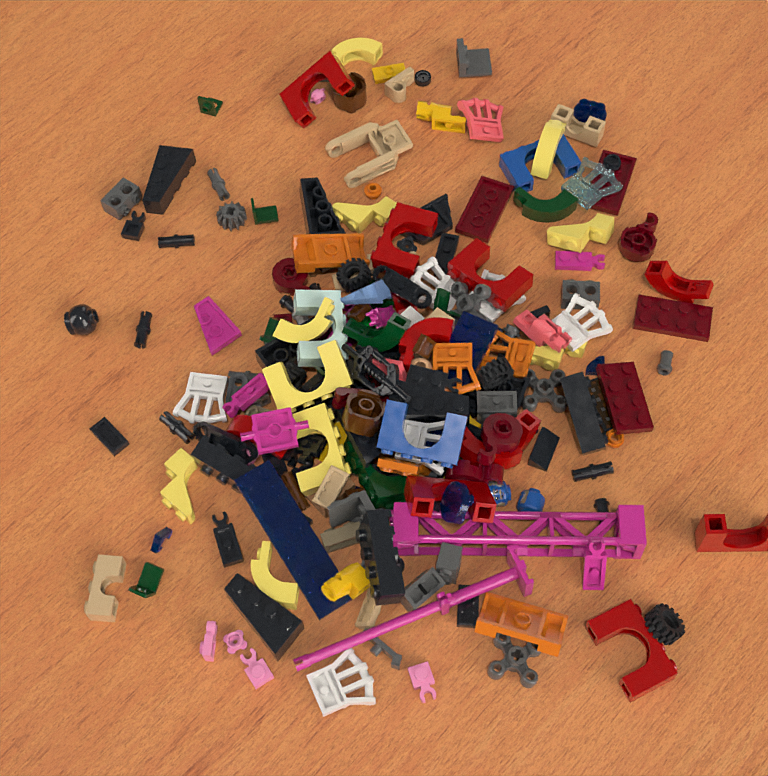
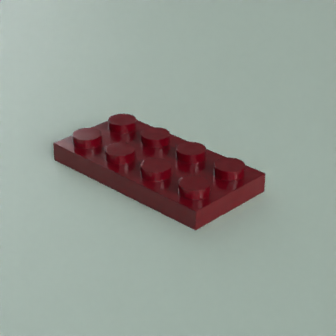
M603 149L584 202V207L618 216L637 158ZM609 154L618 155L621 160L620 168L614 171L606 169L603 165L605 157Z
M481 176L455 227V233L473 239L478 238L482 242L489 243L514 191V186Z
M639 294L633 329L708 342L713 307Z
M634 361L597 364L596 372L614 434L652 432L654 425Z

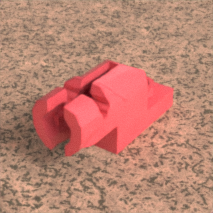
M527 309L513 320V323L534 341L538 347L546 343L553 350L560 353L561 349L564 350L572 341V337L566 332L562 333V328L545 314L536 318Z

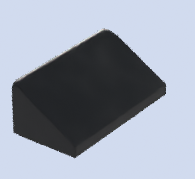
M542 427L530 455L528 465L547 472L560 437L547 428Z

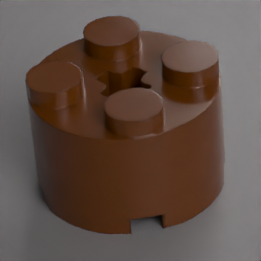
M351 72L349 76L355 86L343 96L333 88L334 104L339 109L348 113H355L356 110L365 105L367 92L365 79L360 74Z
M362 389L358 390V393L353 394L352 392L349 394L342 415L344 429L358 435L373 437L381 427L386 406L385 401L383 403L380 400V396L370 390Z

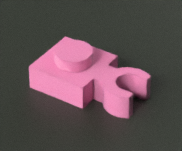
M207 621L204 641L200 642V654H202L205 661L214 662L218 629L216 621Z
M251 648L252 657L250 659H245L243 654L240 655L243 664L249 666L244 671L255 689L272 680L274 676L263 658L257 661V654Z
M428 661L408 667V673L414 690L421 689V702L425 703L424 695L426 693H430L433 700H435L436 691L430 687V685L435 684V680Z

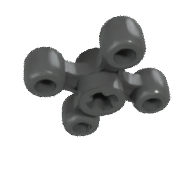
M460 281L453 283L451 291L458 297L456 302L457 309L450 311L462 315L461 318L452 317L455 319V325L461 324L462 317L468 315L469 324L472 327H484L486 317L479 313L481 308L480 301L491 296V288L485 284H478L474 289V293L469 295L468 286Z
M529 369L527 377L531 378L530 387H532L534 393L524 397L522 402L523 410L527 409L533 412L539 402L545 403L548 401L555 412H564L568 406L566 397L557 395L554 392L556 386L562 385L560 378L566 377L564 371L555 369L552 371L549 379L543 378L539 380L535 372Z
M496 633V637L493 638V644L496 648L503 651L504 659L501 661L495 660L489 664L487 669L488 676L493 680H499L508 670L517 672L520 676L521 685L525 688H533L537 684L538 674L527 666L526 660L530 657H538L541 652L537 651L538 645L527 642L523 648L514 646L511 643L510 636Z

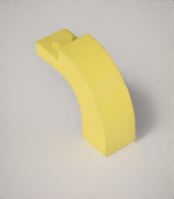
M352 38L336 45L332 49V53L339 58L343 66L355 60L375 65L383 55V48L381 42L373 39Z
M551 119L549 122H546L534 156L531 175L548 179L559 141L566 128L565 123Z
M324 297L315 318L307 324L295 325L285 319H280L273 336L290 343L316 340L333 323V321L327 319V316H331L334 311V300Z
M262 541V547L258 548L257 560L251 559V572L256 587L285 609L297 610L299 598L298 583L282 582L270 574L273 548L271 541Z

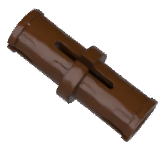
M290 471L282 475L281 479L289 491L288 496L292 497L298 510L302 512L309 508L310 504L301 492L293 472Z

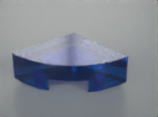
M599 356L587 365L585 375H597L596 366L597 364H605V357Z
M165 527L157 532L150 551L158 553L162 550L163 547L161 545L165 538H170L172 529Z

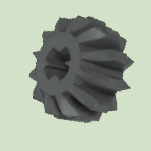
M233 201L230 204L224 203V206H219V211L216 214L218 224L224 230L229 228L231 232L233 228L239 230V226H244V221L247 219L244 206H241L239 202L234 204Z

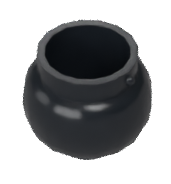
M85 304L76 305L64 314V323L71 335L85 336L91 334L99 322L96 310Z

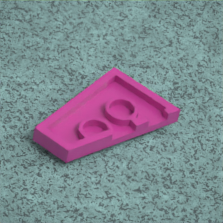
M209 296L194 305L212 356L242 336L241 331Z

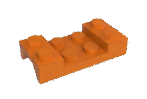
M364 234L293 235L291 247L296 273L315 272V268L342 267V263L346 264V260L352 261V258L356 260L357 258L363 259L369 267L370 259H366L363 248Z
M486 592L474 632L492 638L496 637V633L504 634L537 644V651L558 657L568 615Z

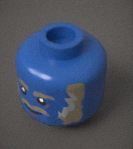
M504 480L502 485H499L497 481H489L488 487L497 504L496 507L506 506L508 501H511L510 485H506Z
M535 488L523 490L520 493L516 508L518 511L542 512L545 497Z

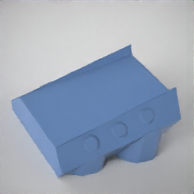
M381 279L340 299L345 305L383 303L384 299H391V292Z

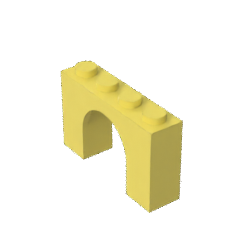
M337 340L317 347L325 367V378L321 386L312 392H301L292 385L283 362H278L262 369L277 409L291 407V411L294 413L296 412V407L303 405L306 408L314 405V400L321 398L323 401L333 397L332 393L338 387L351 388L350 386L354 385Z
M325 403L292 414L296 422L308 420L309 428L297 430V439L311 434H319L326 437L329 444L327 457L321 464L296 473L301 492L305 496L316 493L331 465L348 474H352L349 463H345V448L338 440L341 435L338 427L334 426L333 419H335L332 408H328Z

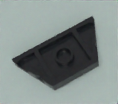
M444 194L420 207L421 209L438 213V225L432 238L412 232L400 235L406 238L411 236L413 241L425 245L441 236L442 233L453 229L448 195Z
M343 407L342 409H335V414L337 415L343 429L344 424L342 421V415L345 407ZM380 429L373 437L358 435L345 430L364 468H368L373 460H378L383 455L381 449L377 448Z

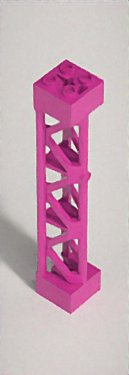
M394 502V510H391L392 516L390 517V526H394L395 531L393 547L398 548V556L439 555L441 547H419V543H440L442 545V542L461 547L462 544H482V548L463 547L462 556H507L508 548L516 545L518 556L584 557L585 551H590L588 541L592 538L593 545H599L601 543L600 540L604 539L605 546H615V549L604 550L607 553V558L641 559L647 545L644 505H618L616 513L495 511L493 523L473 522L468 511L441 510L437 512L433 510L431 518L411 516L407 502ZM434 519L470 520L454 534H450ZM499 519L536 521L521 535H517ZM566 520L603 522L588 536H584ZM419 523L431 535H419ZM482 526V536L472 535ZM487 527L496 536H487ZM547 527L548 536H538ZM612 527L614 528V537H603ZM554 529H555L561 536H554ZM487 544H505L506 548H487ZM528 545H548V549H544V548H527V546H528ZM571 545L572 549H554V546Z

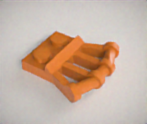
M494 328L491 331V336L482 344V354L478 357L480 370L482 366H486L487 362L490 363L492 359H497L496 357H490V352L505 353V358L514 370V378L524 379V377H527L536 346L535 342L511 338ZM499 338L507 342L509 345L507 347L495 345L494 343Z
M436 343L433 348L432 369L437 371L443 370L445 373H448V369H457V378L461 379V381L462 369H467L472 383L462 386V383H457V386L452 387L458 389L461 395L473 390H481L480 383L472 367V343Z
M384 455L378 458V460L376 459L375 462L379 469L384 472L397 473L404 476H419L420 473L426 476L431 472V469L423 464L387 458Z

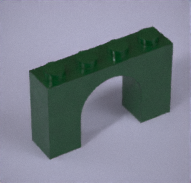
M347 436L344 442L345 451L349 454L352 468L356 470L359 483L365 488L374 508H382L401 500L406 502L404 490L407 476H385L377 472L371 464L368 468H364Z

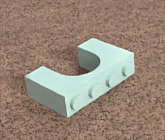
M295 290L293 297L294 315L316 316L324 297L334 300L333 305H335L331 316H327V319L333 321L331 325L333 335L323 341H299L297 346L298 367H324L317 347L337 340L341 349L342 345L347 343V335L342 333L343 327L346 325V315L342 312L344 303L340 299L342 298L341 290ZM341 349L345 361L348 360L349 355Z

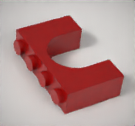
M331 51L323 55L279 94L295 122L303 128L307 127L317 118L308 103L309 93L315 84L322 80H329L332 87L342 96L355 86L339 58Z
M397 202L395 208H392L390 211V219L384 224L383 235L378 237L377 248L372 251L370 260L372 261L373 269L377 268L376 266L385 265L410 279L412 275H415L417 266H420V256L399 250L392 244V241L398 235L406 232L432 238L438 225V213Z
M475 238L448 262V275L453 280L465 283L468 286V290L473 292L478 284L488 285L492 293L485 300L495 308L506 312L533 286L534 274L519 265L507 277L501 280L490 281L483 279L476 271L490 259V246Z
M407 475L404 496L411 516L431 518L435 501H449L465 507L473 522L493 523L497 504L487 483Z
M704 514L694 532L696 551H768V514L761 524L747 529H727L725 514Z
M632 599L587 621L585 626L595 646L622 634L631 635L644 645L647 653L646 664L622 677L619 682L630 703L674 680L678 674L675 662L666 655L663 643H659L657 639H654L652 632L649 633V627L645 625L646 622L642 617L641 608L638 604H634Z

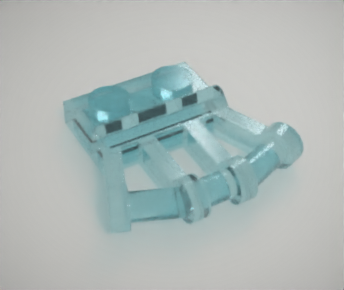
M584 157L577 173H574L569 180L561 185V191L566 189L578 198V204L588 210L602 197L620 191L623 185L617 181L612 170H607L602 163H596ZM586 167L594 169L587 176L582 177ZM601 173L603 175L595 184L590 183L598 174ZM608 181L612 185L607 188L599 190V188H601Z

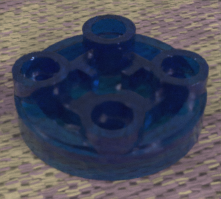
M581 99L574 107V117L584 123L587 122L589 116L606 121V106L604 103Z
M451 482L442 495L440 510L442 518L446 522L462 524L468 507L472 506L474 502V496L469 494L468 487L464 483Z

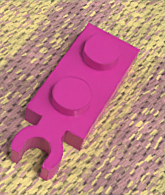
M555 251V270L592 271V267L602 270L605 267V263L598 261H604L605 255L598 254L592 256V252Z
M376 308L366 313V316L371 318L369 325L371 327L376 325V328L379 329L386 327L388 320L396 311L393 308Z
M260 372L231 396L233 399L231 402H227L222 406L230 418H233L239 409L242 411L247 409L270 390L264 375Z
M592 538L588 541L590 551H585L583 590H604L607 553L604 551V539H601V543L597 546L593 545Z

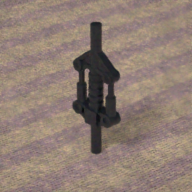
M347 343L342 345L341 349L354 359V367L350 373L352 379L358 380L365 387L370 388L380 398L395 393L405 403L411 400V396L398 386V365L390 364L379 353L377 347L367 346L363 352L358 353ZM373 358L387 366V374L372 363ZM365 371L375 378L381 386L375 388L364 377Z

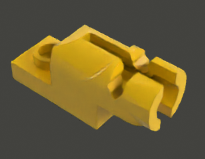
M418 101L416 119L432 121V130L465 134L466 117L452 116V106L436 104L434 102L428 105L426 101Z
M356 562L346 566L336 573L334 577L327 580L321 587V590L330 601L335 602L347 594L354 600L370 588L371 585L369 579L366 578L365 569Z

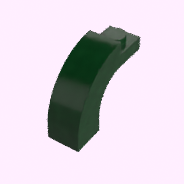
M518 187L514 190L513 201L517 206L523 208L522 215L536 222L550 223L560 221L571 215L577 209L578 198L564 189L556 197L542 200L533 197L524 189Z
M394 312L388 320L386 327L374 329L350 318L343 327L342 333L357 340V345L362 347L374 346L378 348L379 352L393 348L399 343L404 333L408 330L411 320Z

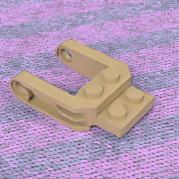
M394 120L384 126L369 122L326 144L325 150L332 158L338 157L370 142V146L377 155V158L358 166L357 169L349 172L344 177V181L349 188H355L395 169L399 159L398 154L413 148L412 141L398 120Z

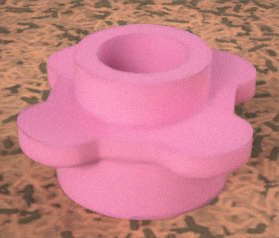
M325 89L314 90L311 93L310 102L319 104L326 98L324 94Z
M241 630L231 632L223 638V641L227 643L229 654H234L237 650L247 648V642L244 641Z

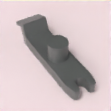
M378 637L369 640L374 644L370 649L374 656L377 657L382 651L392 659L391 668L400 670L402 655L394 652Z

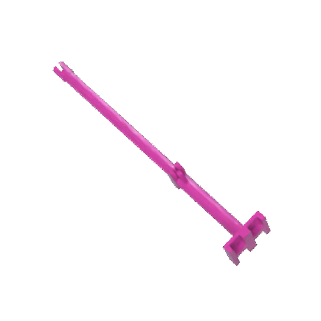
M516 545L508 548L506 559L510 569L453 593L445 594V592H440L437 594V600L308 655L305 654L293 659L294 664H299L295 667L298 672L312 666L314 663L440 611L442 615L449 613L452 606L516 580L523 597L532 594L534 580L533 578H528L526 573L527 566L524 560L520 561L517 555L518 548Z

